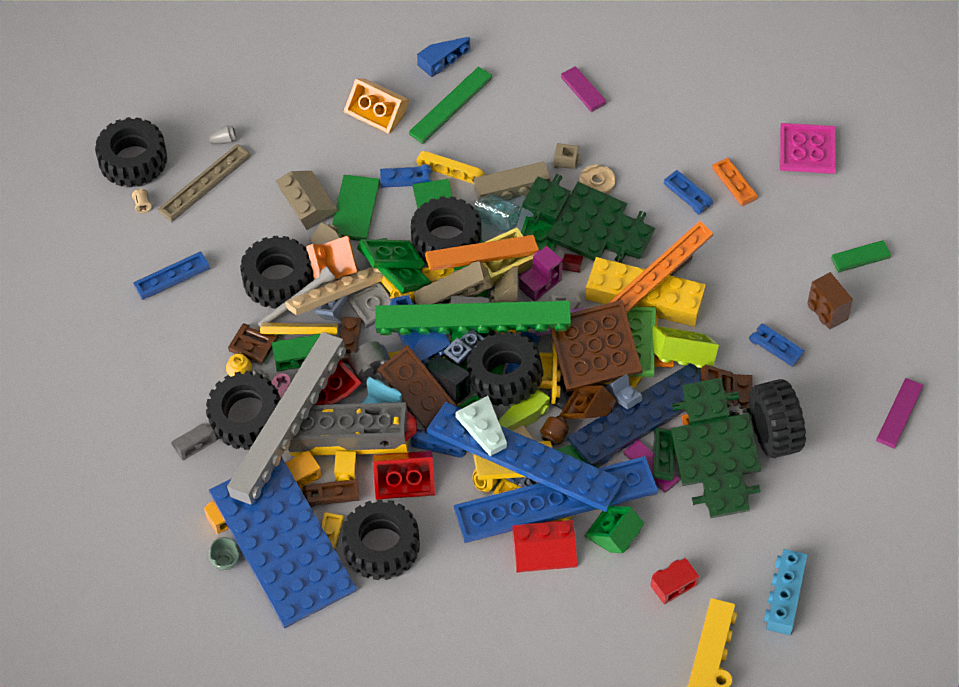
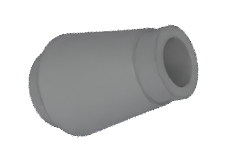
M227 125L209 134L211 144L233 143V140H237L233 126Z

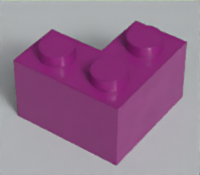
M547 246L542 250H538L533 256V267L529 271L523 272L519 277V289L536 302L562 281L563 259Z

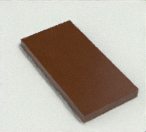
M408 345L377 369L390 387L397 389L402 394V401L406 402L408 409L425 430H427L445 402L457 406Z

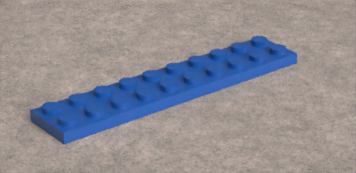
M448 402L444 403L427 428V433L604 512H607L623 485L624 479L503 426L500 427L507 446L505 449L489 456L455 417L456 412L461 410V408Z
M645 456L599 468L624 479L623 485L611 505L654 495L658 492ZM541 483L453 505L464 543L511 532L512 525L545 523L598 509Z

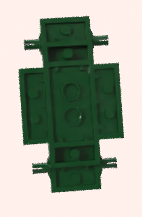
M559 174L555 175L552 182L537 176L522 203V208L534 214L530 220L532 225L534 223V226H536L539 220L553 225L547 237L548 241L595 261L596 257L600 258L605 249L617 254L615 261L618 263H622L625 255L641 259L655 231L654 227L643 222L646 216L645 212L642 215L643 211H639L635 219L623 214L628 203L577 181L571 192L559 185L563 178Z
M721 378L682 385L683 402L672 403L673 412L685 409L689 425L671 428L682 486L702 483L703 495L692 497L693 506L705 503L709 510L710 519L750 511L748 497L750 494L760 493L759 484L747 487L743 475L761 472L749 413L729 417L728 401L739 399L738 391L726 393Z

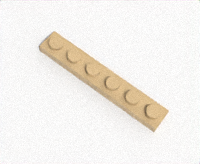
M373 267L360 270L353 275L343 277L338 281L328 283L303 295L295 296L293 299L286 301V308L297 316L381 282L384 275L377 268Z

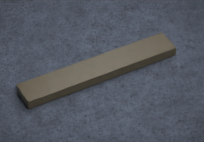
M236 144L158 209L159 213L172 223L248 160L250 153L239 144Z

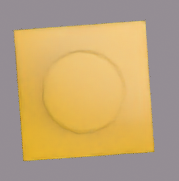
M336 451L335 482L355 480L357 467L356 452Z

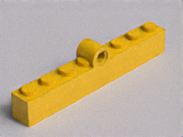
M713 598L710 599L688 687H731L732 677L729 672L720 667V663L725 661L728 649H725V644L731 641L733 631L729 630L730 624L735 625L737 612H734L735 604Z

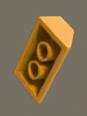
M360 78L355 79L344 112L386 133H391L403 118L410 100L370 80Z

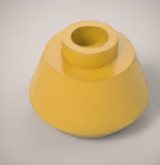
M234 354L226 364V371L230 377L239 371L241 374H245V371H252V363L243 354Z
M476 468L473 471L472 480L478 490L489 492L496 485L498 479L478 480Z

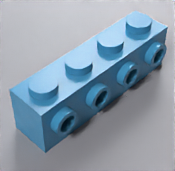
M783 549L782 556H777L775 567L779 568L778 574L774 573L771 585L775 586L774 592L770 591L768 603L771 604L770 610L766 609L764 622H768L766 630L791 635L808 554Z

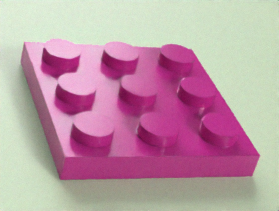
M781 123L780 171L835 174V126Z

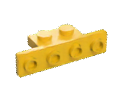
M552 338V353L539 352L544 374L542 377L543 381L538 388L551 389V404H555L556 397H560V386H557V382H560V370H557V366L560 365Z

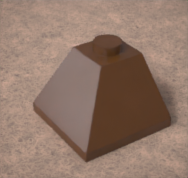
M603 385L584 386L574 390L559 416L564 419H587L608 416L617 400Z

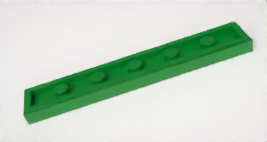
M478 66L409 131V135L423 144L492 79V75Z

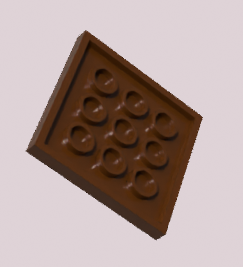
M623 300L570 313L571 325L566 331L550 329L567 392L584 386H593L616 380L626 374L632 376L642 373Z

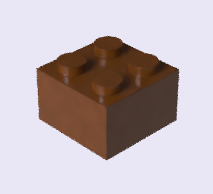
M829 272L812 281L807 303L809 308L818 315L820 322L830 330L847 321L853 298L834 275Z

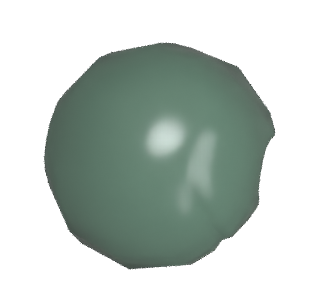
M219 537L214 540L209 548V560L213 567L219 570H230L237 565L240 552L236 542L228 537Z

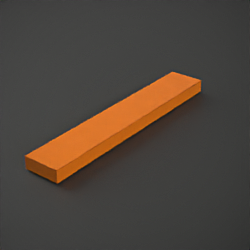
M529 235L427 251L425 257L430 271L470 265L477 261L484 263L534 255L539 249L534 236Z

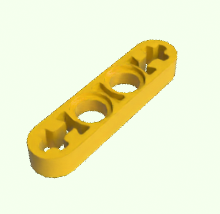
M421 151L416 160L420 167L427 164L431 166V171L474 184V178L485 175L477 167L427 151Z

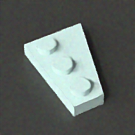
M488 396L456 412L455 417L489 456L506 448V439Z

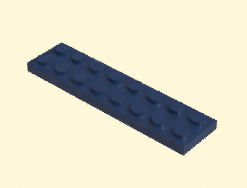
M689 363L641 392L642 401L628 410L619 405L608 416L599 417L569 435L567 441L587 464L596 466L607 457H611L649 434L655 428L662 426L685 412V409L673 412L672 403L683 402L682 385L701 382V374Z

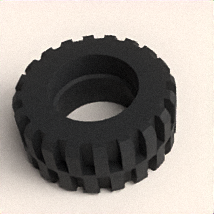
M126 117L125 120L118 119L115 121L116 123L107 125V129H103L100 132V136L97 137L95 146L99 168L103 176L112 183L116 182V185H126V187H132L133 185L139 187L143 183L148 184L152 182L153 178L156 179L167 163L166 145L159 128L155 124H151L150 121L146 119L143 121L142 118L135 117V119H131V117ZM132 146L146 149L142 154L133 158L117 156L120 151Z
M441 196L439 199H430L429 203H423L414 212V216L411 219L412 245L425 263H427L425 257L427 251L478 244L482 240V223L477 210H474L471 204H466V201L462 199L457 200L456 197L450 196V198H445V196ZM441 226H452L462 231L459 235L446 239L431 234L434 229Z
M276 235L273 238H262V241L253 243V247H249L241 259L240 271L245 292L251 297L252 301L255 303L260 302V305L263 307L270 306L276 309L314 281L313 270L306 247L303 244H299V241L295 239L290 240L287 236L280 238ZM273 265H286L293 269L291 274L282 279H268L261 275L265 269Z
M506 331V333L501 334V332L495 333L496 335H488L485 337V340H480L476 344L477 347H473L470 351V355L467 358V371L470 373L471 387L478 398L488 396L492 405L499 406V404H503V406H510L509 404L512 403L516 405L523 399L525 401L529 399L530 394H534L543 381L544 371L540 353L536 344L530 338L523 337L520 333L516 332V334H513V332ZM504 363L520 365L516 370L508 374L497 375L490 373L495 367Z
M239 371L235 372L234 376H225L223 382L218 381L215 384V390L211 389L209 393L211 399L206 401L208 408L206 416L216 436L227 446L231 444L236 449H240V446H242L244 450L250 449V446L257 439L281 397L275 385L268 378H264L262 374L255 373L253 375L252 371H245V374H241ZM244 398H256L262 401L261 411L251 421L235 423L228 419L229 411L237 401Z
M784 379L755 385L749 394L750 414L754 431L762 450L771 458L800 452L805 447L806 442L805 420L799 399L796 396L795 390L792 389V385Z
M377 499V502L374 503L371 501L365 502L363 507L361 505L357 506L355 513L350 512L347 516V521L343 524L342 544L346 561L349 565H352L356 573L361 571L363 577L369 578V576H373V580H380V577H385V580L391 579L392 575H396V577L402 575V570H409L411 562L414 563L416 561L417 553L420 549L418 523L413 518L411 511H405V506L400 503L395 505L394 501L388 500L383 502V499ZM375 529H389L400 537L395 546L383 551L369 549L362 543L363 538Z

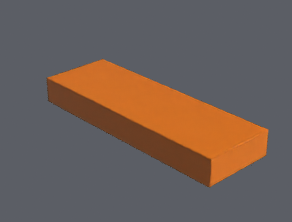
M728 157L712 165V169L741 206L757 200L758 195Z

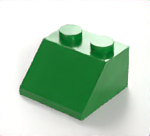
M610 506L607 512L602 511L584 536L610 553H624L629 548L632 540L640 533V529L645 523L632 507Z

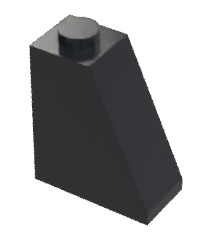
M439 355L425 363V367L456 405L470 394V373Z

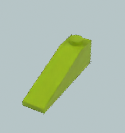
M537 390L534 394H530V398L526 401L523 399L519 404L515 405L514 403L498 420L500 426L513 431L522 425L527 427L538 421L542 415L545 416L549 412L550 397Z

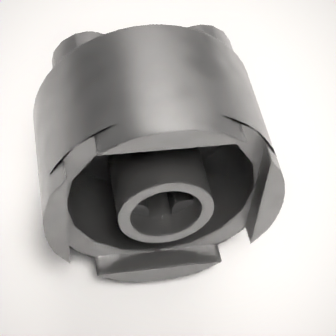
M376 341L368 342L359 346L360 350L355 353L353 351L350 354L349 363L356 377L362 382V386H367V379L369 377L374 380L378 379L381 382L386 381L377 371L380 366L390 359L383 344L380 345Z

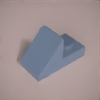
M348 295L317 307L315 313L325 320L342 322L341 309L348 301Z
M627 374L605 387L617 400L616 402L627 410L642 401V394L629 386Z

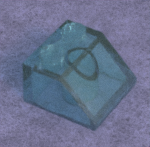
M490 193L475 203V209L483 223L496 225L500 230L506 232L516 228L522 210L521 206Z

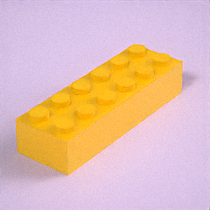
M596 257L586 285L585 300L608 304L645 269ZM669 275L635 307H656L658 318L695 327L704 299L706 284Z

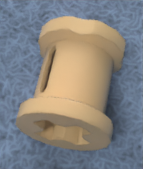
M138 189L132 193V199L136 203L135 209L138 213H146L152 208L151 202L147 198V190Z

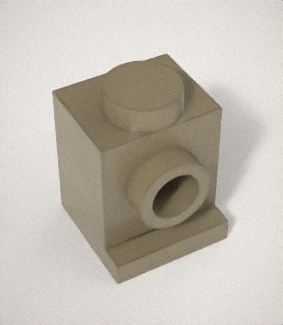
M557 143L554 155V168L565 167L575 169L576 164H580L581 154L578 153L579 146Z

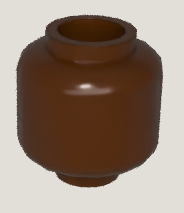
M558 415L556 417H548L540 429L542 440L551 441L552 446L561 444L569 433L566 419Z

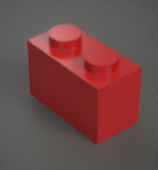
M685 557L680 561H673L664 570L656 571L651 577L650 586L665 605L696 587L699 582V575Z

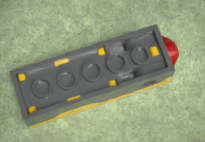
M406 402L312 405L308 417L300 425L299 432L291 439L288 450L290 456H296L308 450L312 456L336 455V451L356 452V454L408 453V441L417 433V420L408 412Z

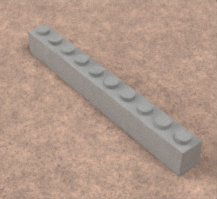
M324 332L321 333L229 482L227 488L232 498L250 505L253 504L255 499L259 498L262 487L270 480L271 472L279 465L282 454L290 446L291 439L299 432L302 421L308 417L310 408L317 402L319 393L327 385L328 378L336 371L339 360L345 356L346 348L343 339Z

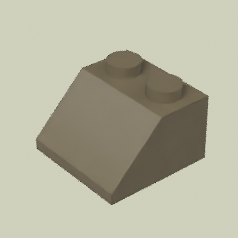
M513 266L495 282V290H491V303L517 302L518 266Z

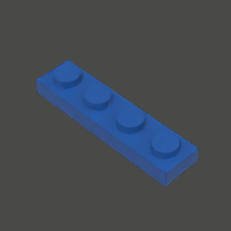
M200 251L133 282L141 299L144 300L210 269V266Z

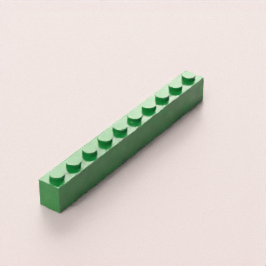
M570 301L375 306L376 332L383 336H388L392 333L410 335L411 332L427 335L430 332L449 334L450 331H458L460 334H467L469 331L488 333L489 330H497V332L506 333L508 330L527 332L528 329H535L537 332H545L547 329L566 331L571 325Z

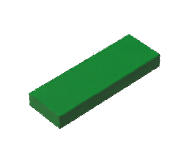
M884 240L832 254L831 259L839 273L889 259L891 254Z

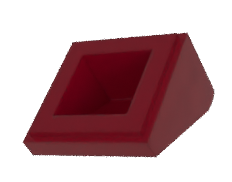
M565 253L562 261V270L580 273L583 256Z

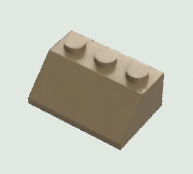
M290 171L276 180L280 190L306 230L338 211L312 171Z

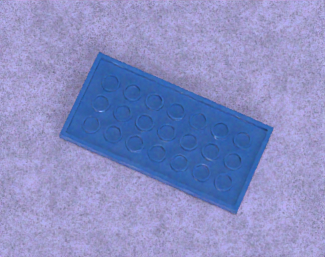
M282 456L279 465L271 472L270 480L262 487L259 498L255 499L252 505L230 496L227 486L231 479L209 489L214 503L283 628L357 591L355 584Z

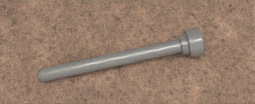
M326 266L321 270L318 278L290 299L308 293L324 282L330 283L336 277ZM286 302L259 321L258 327L260 328L261 323L272 322L288 310Z

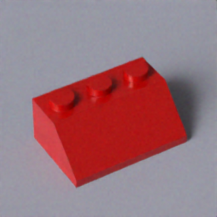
M432 451L373 455L376 500L435 495Z
M573 520L512 525L517 573L577 567Z

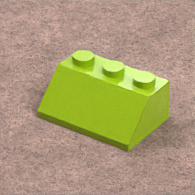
M653 325V349L660 361L670 363L673 360L681 365L692 363L700 368L705 364L714 366L719 344L707 334Z

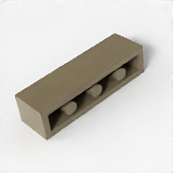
M544 161L476 177L474 178V191L480 206L490 205L494 202L526 196L537 176L550 181V176Z
M477 261L467 267L454 271L444 278L438 279L428 286L422 287L415 291L414 295L416 304H450L451 296L473 297L493 286L488 268L480 261Z

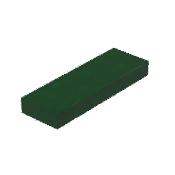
M655 428L653 478L672 481L674 477V444L671 430Z

